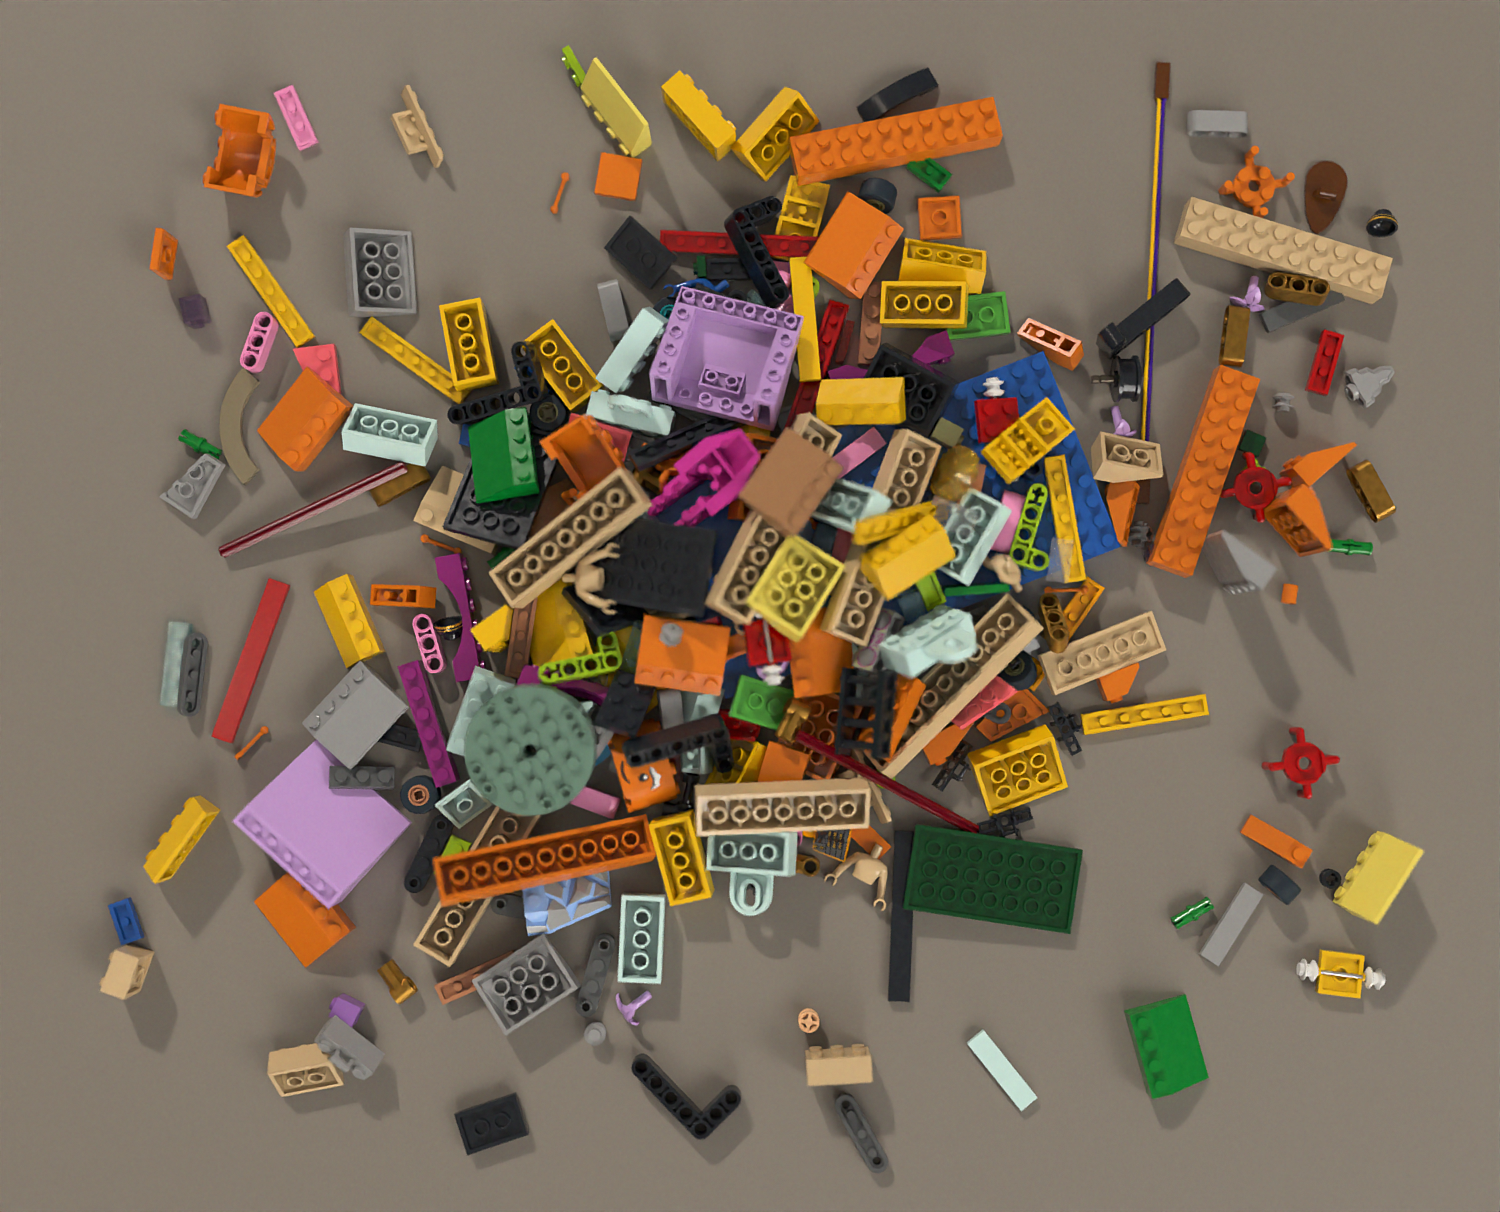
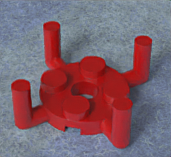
M1246 451L1242 454V458L1246 460L1247 468L1236 475L1233 488L1222 489L1220 497L1228 498L1235 496L1241 505L1255 509L1253 519L1263 523L1265 521L1264 507L1272 502L1278 492V488L1291 485L1292 479L1286 476L1276 479L1269 470L1256 466L1254 454ZM1253 482L1261 484V490L1257 494H1253L1250 491V485Z
M1290 727L1289 733L1296 735L1297 743L1290 745L1283 751L1281 762H1263L1262 768L1269 771L1283 770L1288 780L1302 784L1303 790H1298L1297 796L1299 798L1311 799V784L1319 780L1321 775L1324 774L1327 765L1338 764L1340 758L1336 755H1325L1317 746L1306 742L1303 728ZM1303 757H1306L1309 761L1306 769H1302L1299 766V761Z

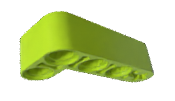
M1039 483L1033 484L1025 492L1024 506L1008 553L1018 567L1036 572L1045 569L1049 565V556L1043 551L1032 548L1048 495L1047 488ZM1037 489L1038 494L1041 496L1036 498L1034 504H1028L1034 501L1035 494L1032 492ZM1027 509L1034 511L1035 518L1033 520H1029L1026 517L1025 511ZM1021 529H1025L1028 532L1029 537L1027 540H1022L1019 537ZM1015 549L1022 552L1023 556L1020 561L1013 558V551ZM1035 556L1042 558L1043 564L1041 567L1034 565L1033 559Z
M612 632L599 636L596 641L598 651L596 654L543 664L538 671L539 682L553 685L615 672L622 662L616 634ZM609 637L612 640V645H603L601 638ZM606 658H614L617 665L614 667L608 666ZM591 661L595 664L596 669L589 671L585 668L584 663ZM570 665L574 668L575 673L567 675L564 673L563 667ZM557 667H559V678L558 673L552 674L550 679H547V676H543L545 670H548L549 673H554Z

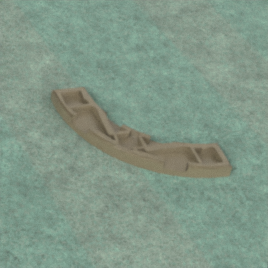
M243 367L225 394L220 412L219 431L225 458L238 479L246 485L260 469L255 465L245 448L242 438V415L245 405H247L251 394L260 382Z

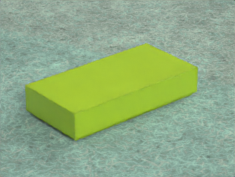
M934 571L915 583L927 611L947 602Z

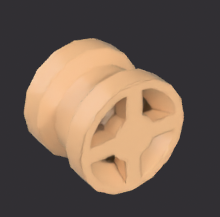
M806 1008L799 1013L798 1024L800 1029L806 1033H812L817 1030L820 1023L819 1016L814 1009Z

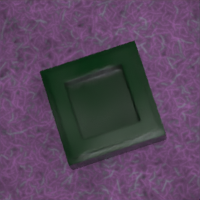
M1247 429L1244 432L1238 450L1251 452L1257 458L1260 455L1266 437Z

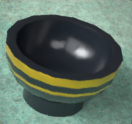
M1380 209L1369 219L1366 230L1372 236L1387 237L1396 233L1398 222L1390 210Z
M451 616L436 621L433 626L438 634L443 635L444 640H453L460 637V631L463 628L462 617Z

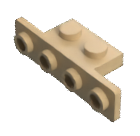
M405 85L401 97L407 111L392 114L391 121L407 155L426 150L434 168H437L443 160V151L437 145L434 132L427 124L425 112L420 109L416 93L412 91L410 85Z
M851 749V755L849 756L865 764L862 750ZM850 769L837 775L838 779L864 778ZM866 779L870 787V807L873 806L881 824L892 821L890 818L891 812L881 798L880 788L874 782Z

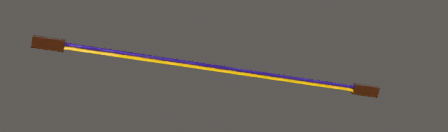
M1157 62L1155 64L1154 100L1157 101L1147 301L1156 294L1165 101L1169 98L1170 63ZM1154 326L1146 331L1141 440L1148 442ZM1150 479L1135 480L1140 486L1136 504H1149Z

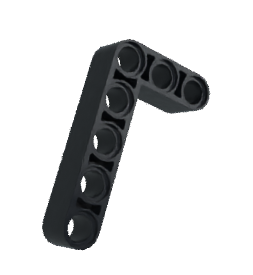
M769 196L735 209L725 219L724 227L764 304L769 308L776 309L788 299L789 291L756 229L757 226L771 221L782 210L781 201L775 196Z
M1178 278L1174 279L1117 326L1112 322L1098 333L1097 346L1109 360L1184 302L1191 293Z
M520 341L514 343L511 347V355L521 386L452 406L447 413L449 421L455 425L468 423L495 415L507 409L519 408L546 399L548 387L535 345L530 341ZM523 345L527 351L525 356L521 354V347ZM528 366L533 370L531 377L527 374ZM534 387L539 391L538 397H535L533 394ZM515 393H517L520 398L518 403L514 400ZM496 398L500 401V408H497L495 405ZM477 404H479L482 409L480 414L476 410ZM459 409H460V410L462 411V413H463L462 419H460V418L458 417V410H459Z
M719 714L709 715L638 736L636 739L625 741L622 745L628 766L633 768L709 746L711 758L719 773H727L734 767L729 731L722 716Z
M638 1054L633 1060L631 1067L633 1074L696 1139L703 1140L707 1138L741 1103L740 1089L735 1085H728L701 1111L647 1054ZM644 1061L647 1064V1068L640 1070L637 1068L636 1063ZM659 1077L662 1083L654 1085L651 1082V1078ZM674 1092L677 1098L673 1101L668 1100L666 1094ZM729 1093H735L737 1095V1099L735 1101H729L727 1100L726 1095ZM689 1108L692 1113L689 1116H684L681 1113V1109ZM719 1108L722 1114L714 1116L711 1114V1110ZM698 1123H703L707 1129L698 1131L695 1126Z

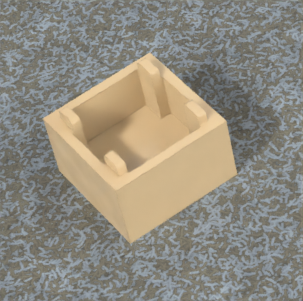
M130 943L111 952L109 956L111 962L105 977L101 978L99 983L101 985L100 991L123 1000L139 993L154 951Z

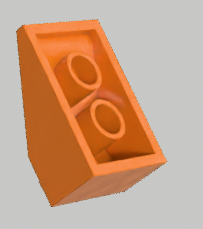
M1352 442L1312 452L1304 456L1297 455L1282 465L1284 469L1279 474L1292 479V484L1290 485L1292 488L1303 484L1310 487L1356 447L1357 444Z

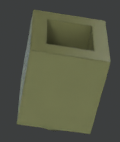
M941 417L929 439L952 451L955 446L959 448L965 436L961 434L964 429Z

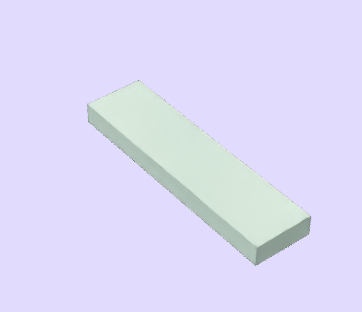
M983 1029L967 1042L969 1047L1021 1111L1038 1098Z

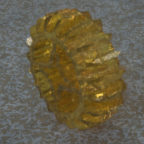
M955 445L952 449L949 448L947 453H943L942 458L938 460V464L934 466L935 470L931 474L933 478L930 480V489L933 490V494L947 502H955L957 499H961L963 494L966 495L968 489L972 488L973 482L976 481V475L979 474L980 458L977 457V454L970 448L962 445Z

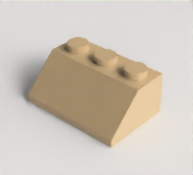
M316 1043L269 1052L267 1075L281 1097L344 1085L342 1070L329 1061L331 1055L321 1051Z

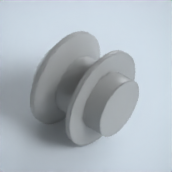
M1277 393L1273 396V399L1277 400V404L1272 406V408L1276 409V412L1285 413L1289 412V409L1294 408L1290 404V400L1294 399V396L1290 393Z
M667 623L662 626V632L659 636L660 640L667 646L678 645L683 635L682 628L674 623Z
M592 1022L587 1026L584 1032L587 1043L596 1046L604 1041L606 1028L603 1024Z

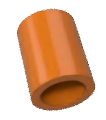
M1283 584L1281 603L1296 605L1299 586Z

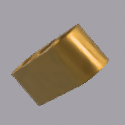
M1281 272L1272 273L1264 288V293L1268 298L1312 306L1322 305L1330 291V285L1326 280Z
M1231 305L1226 307L1219 350V365L1242 367L1246 351L1250 308Z
M1364 460L1346 470L1352 487L1373 522L1377 523L1396 513V507L1370 461Z
M410 463L407 465L408 471L370 489L369 492L377 507L386 505L430 481L431 477L426 467Z
M1044 593L1039 599L1038 615L1044 628L1043 632L1050 651L1063 653L1067 649L1069 631L1062 608L1055 594Z

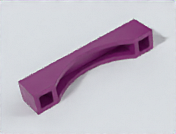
M947 330L926 337L921 347L912 356L929 366L939 363V366L951 362V358H953L955 353ZM847 364L828 371L827 377L828 379L864 378L867 369L856 368Z
M460 553L435 557L438 579L454 595L462 616L463 630L461 643L452 661L456 682L470 681L475 666L486 669L485 661H481L480 656L483 648L470 631L478 625V620H474L473 611H476V606L469 592L472 590V583L466 574V570H469L468 560Z
M416 660L397 666L436 788L461 780L455 760L451 752L446 750L447 743L436 714L423 660Z
M524 664L517 685L523 683L539 684L538 671L540 667ZM545 670L543 676H547V679H550L551 675L558 673V678L560 677L558 671L549 673ZM582 679L551 685L568 695L593 701L602 706L609 689L598 682L590 683Z

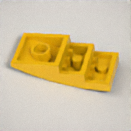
M790 175L775 235L818 237L831 185L816 182L797 186L795 176ZM774 257V258H778V259H782V260L789 261L790 258H794V257Z
M1046 397L1001 433L998 438L987 445L981 451V454L1009 485L1073 432L1075 428Z

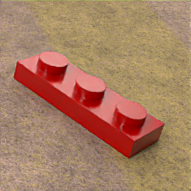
M1325 329L1321 331L1306 384V391L1323 396L1328 395L1344 339L1343 334Z

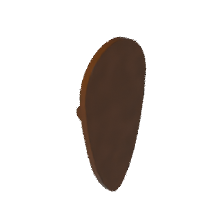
M1332 161L1316 163L1310 168L1305 179V214L1308 225L1314 234H1320L1333 221L1342 203L1348 184L1344 169Z

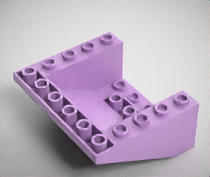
M681 286L649 373L652 400L774 431L780 414L804 316Z
M316 739L264 788L232 822L329 909L344 900L412 822L376 789H329V767L345 765Z

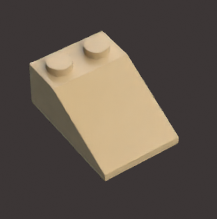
M1100 431L1091 447L1093 479L1117 483L1161 478L1163 476L1160 444Z

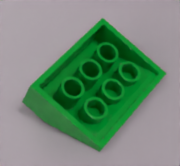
M526 406L504 410L468 427L477 504L540 493L532 425Z
M1185 994L1124 1010L1146 1093L1152 1099L1177 1093L1209 1078Z

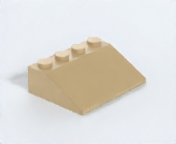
M442 466L421 501L413 521L495 555L499 545L446 531L442 527L464 475Z

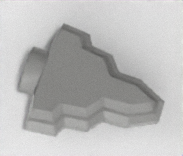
M1379 366L1374 370L1367 367L1361 370L1356 368L1344 372L1347 383L1344 387L1345 394L1351 401L1357 400L1361 406L1367 408L1375 402V397L1381 393L1382 385L1390 381L1395 371L1392 366Z

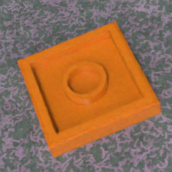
M601 152L594 191L595 195L636 202L643 160Z
M959 196L917 199L919 237L921 241L960 239L962 237Z
M163 228L155 229L149 269L163 279L172 280L178 240Z
M770 740L757 781L803 780L810 753Z

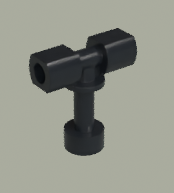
M684 772L682 781L686 785L683 799L678 801L677 804L664 802L662 816L692 809L695 813L691 797L694 785L699 784L700 775Z

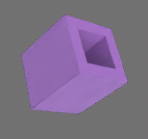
M342 993L338 998L334 997L329 1006L331 1012L328 1017L332 1018L336 1015L352 1028L357 1023L366 1004Z

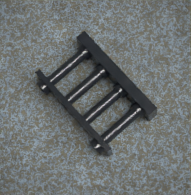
M842 668L837 732L834 743L835 754L851 755V749L871 751V758L890 759L897 672L878 670L877 677L858 676V669ZM857 684L876 685V698L856 697ZM855 706L875 707L874 720L854 719ZM853 727L873 729L872 742L852 740Z

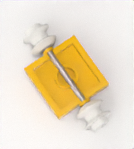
M1320 949L1318 965L1315 960H1311L1310 964H1307V961L1302 959L1296 967V973L1300 976L1301 980H1305L1306 976L1312 982L1316 979L1315 992L1320 994L1360 998L1362 981L1368 989L1374 985L1375 989L1379 990L1385 984V974L1382 973L1380 968L1373 972L1371 967H1367L1363 972L1365 956L1361 954Z

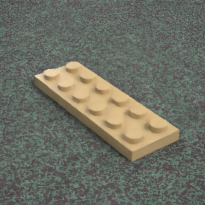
M1148 611L1068 643L1067 649L1063 653L1047 651L1037 656L1052 695H1057L1166 651V647L1153 612Z

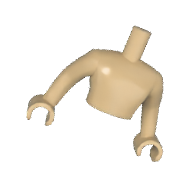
M612 543L608 544L606 549L592 552L580 560L576 574L564 573L562 576L563 582H575L579 597L592 605L603 608V611L609 614L616 613V611L609 610V605L617 603L610 600L604 601L590 594V592L602 590L604 585L603 568L595 567L591 563L607 556L618 557L619 555L612 554V549L620 546Z
M996 555L992 559L988 556L985 557L983 565L987 569L996 572L1001 581L1009 583L1015 593L1022 591L1023 588L1019 583L1021 579L1020 570L1009 555Z
M875 844L870 855L862 852L852 854L846 858L845 862H841L833 872L826 873L824 881L826 882L827 877L833 876L832 886L837 883V877L851 865L855 864L852 874L854 877L870 885L879 877L877 898L873 900V906L875 907L878 901H882L881 911L886 908L884 894L888 871L887 866L877 859L883 847Z

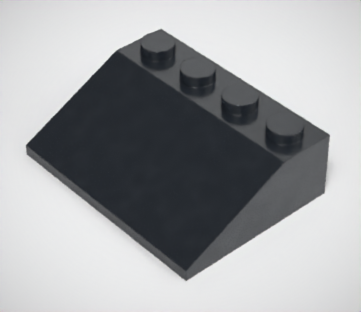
M883 343L880 345L864 378L904 377L906 420L895 425L928 439L950 403L960 382L889 343Z

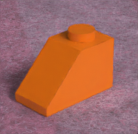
M1138 662L1095 679L1103 701L1115 703L1123 700L1122 696L1128 694L1140 667Z

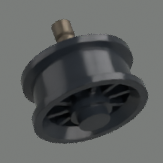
M1132 355L1130 359H1121L1120 356H1114L1110 375L1091 376L1092 384L1110 383L1111 396L1114 402H1119L1120 399H1130L1132 402L1138 401L1142 375L1141 364L1137 355Z

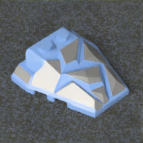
M609 871L523 889L524 914L528 936L542 935L543 933L551 934L558 929L612 907Z

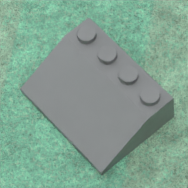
M349 228L343 234L349 317L416 314L411 231Z
M1224 530L1206 535L1202 551L1218 581L1224 585L1223 589L1232 595L1262 590L1277 570L1276 567Z
M359 661L302 724L324 747L351 770L409 706L372 667Z
M544 933L472 980L505 1036L581 986L569 965Z

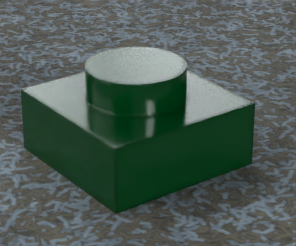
M697 256V263H693L694 275H698V278H706L705 256Z

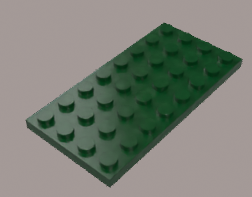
M915 824L902 908L1071 934L1083 850Z

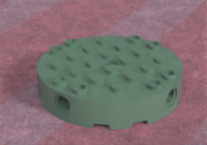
M542 683L518 684L500 691L476 712L468 727L465 738V762L474 785L486 799L497 807L520 815L547 814L570 803L582 791L589 780L597 759L596 731L584 707L570 694H566L557 689V687ZM527 744L534 745L537 752L532 753L528 751Z

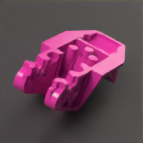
M740 429L706 437L674 464L680 474L663 488L662 495L657 496L653 500L650 499L653 505L647 509L648 515L655 516L661 513L694 488L703 484L704 480L708 478L709 481H712L711 488L717 490L718 493L708 497L700 496L697 503L688 511H684L681 519L674 523L695 527L710 515L713 516L724 506L739 498V493L755 472L760 454Z

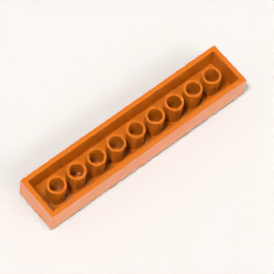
M988 97L789 137L788 148L797 186L906 165L912 161L920 162L925 161L927 158L935 159L999 146L1003 133L994 97Z
M1219 365L1213 370L1146 564L1184 578L1193 575L1260 378L1224 365Z
M645 814L433 858V867L441 907L652 862L656 857L647 815Z

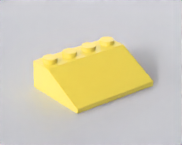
M595 57L580 87L582 91L581 99L587 107L591 105L595 110L593 114L600 123L604 122L608 127L606 131L612 139L616 138L620 142L618 146L625 155L629 154L630 157L635 158L652 145L648 122L598 58Z
M798 535L796 537H786L746 603L775 629L797 643L805 634L845 568V565Z
M1380 831L1371 835L1368 840L1369 845L1365 851L1358 855L1355 867L1347 872L1345 876L1346 881L1335 891V898L1332 901L1353 916L1377 925L1424 852L1418 847Z

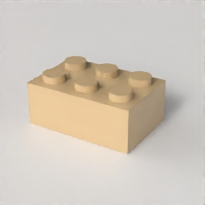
M853 1044L850 1048H843V1045L830 1046L831 1049L813 1046L809 1047V1050H805L808 1086L873 1082L871 1054L868 1046L864 1047V1044Z

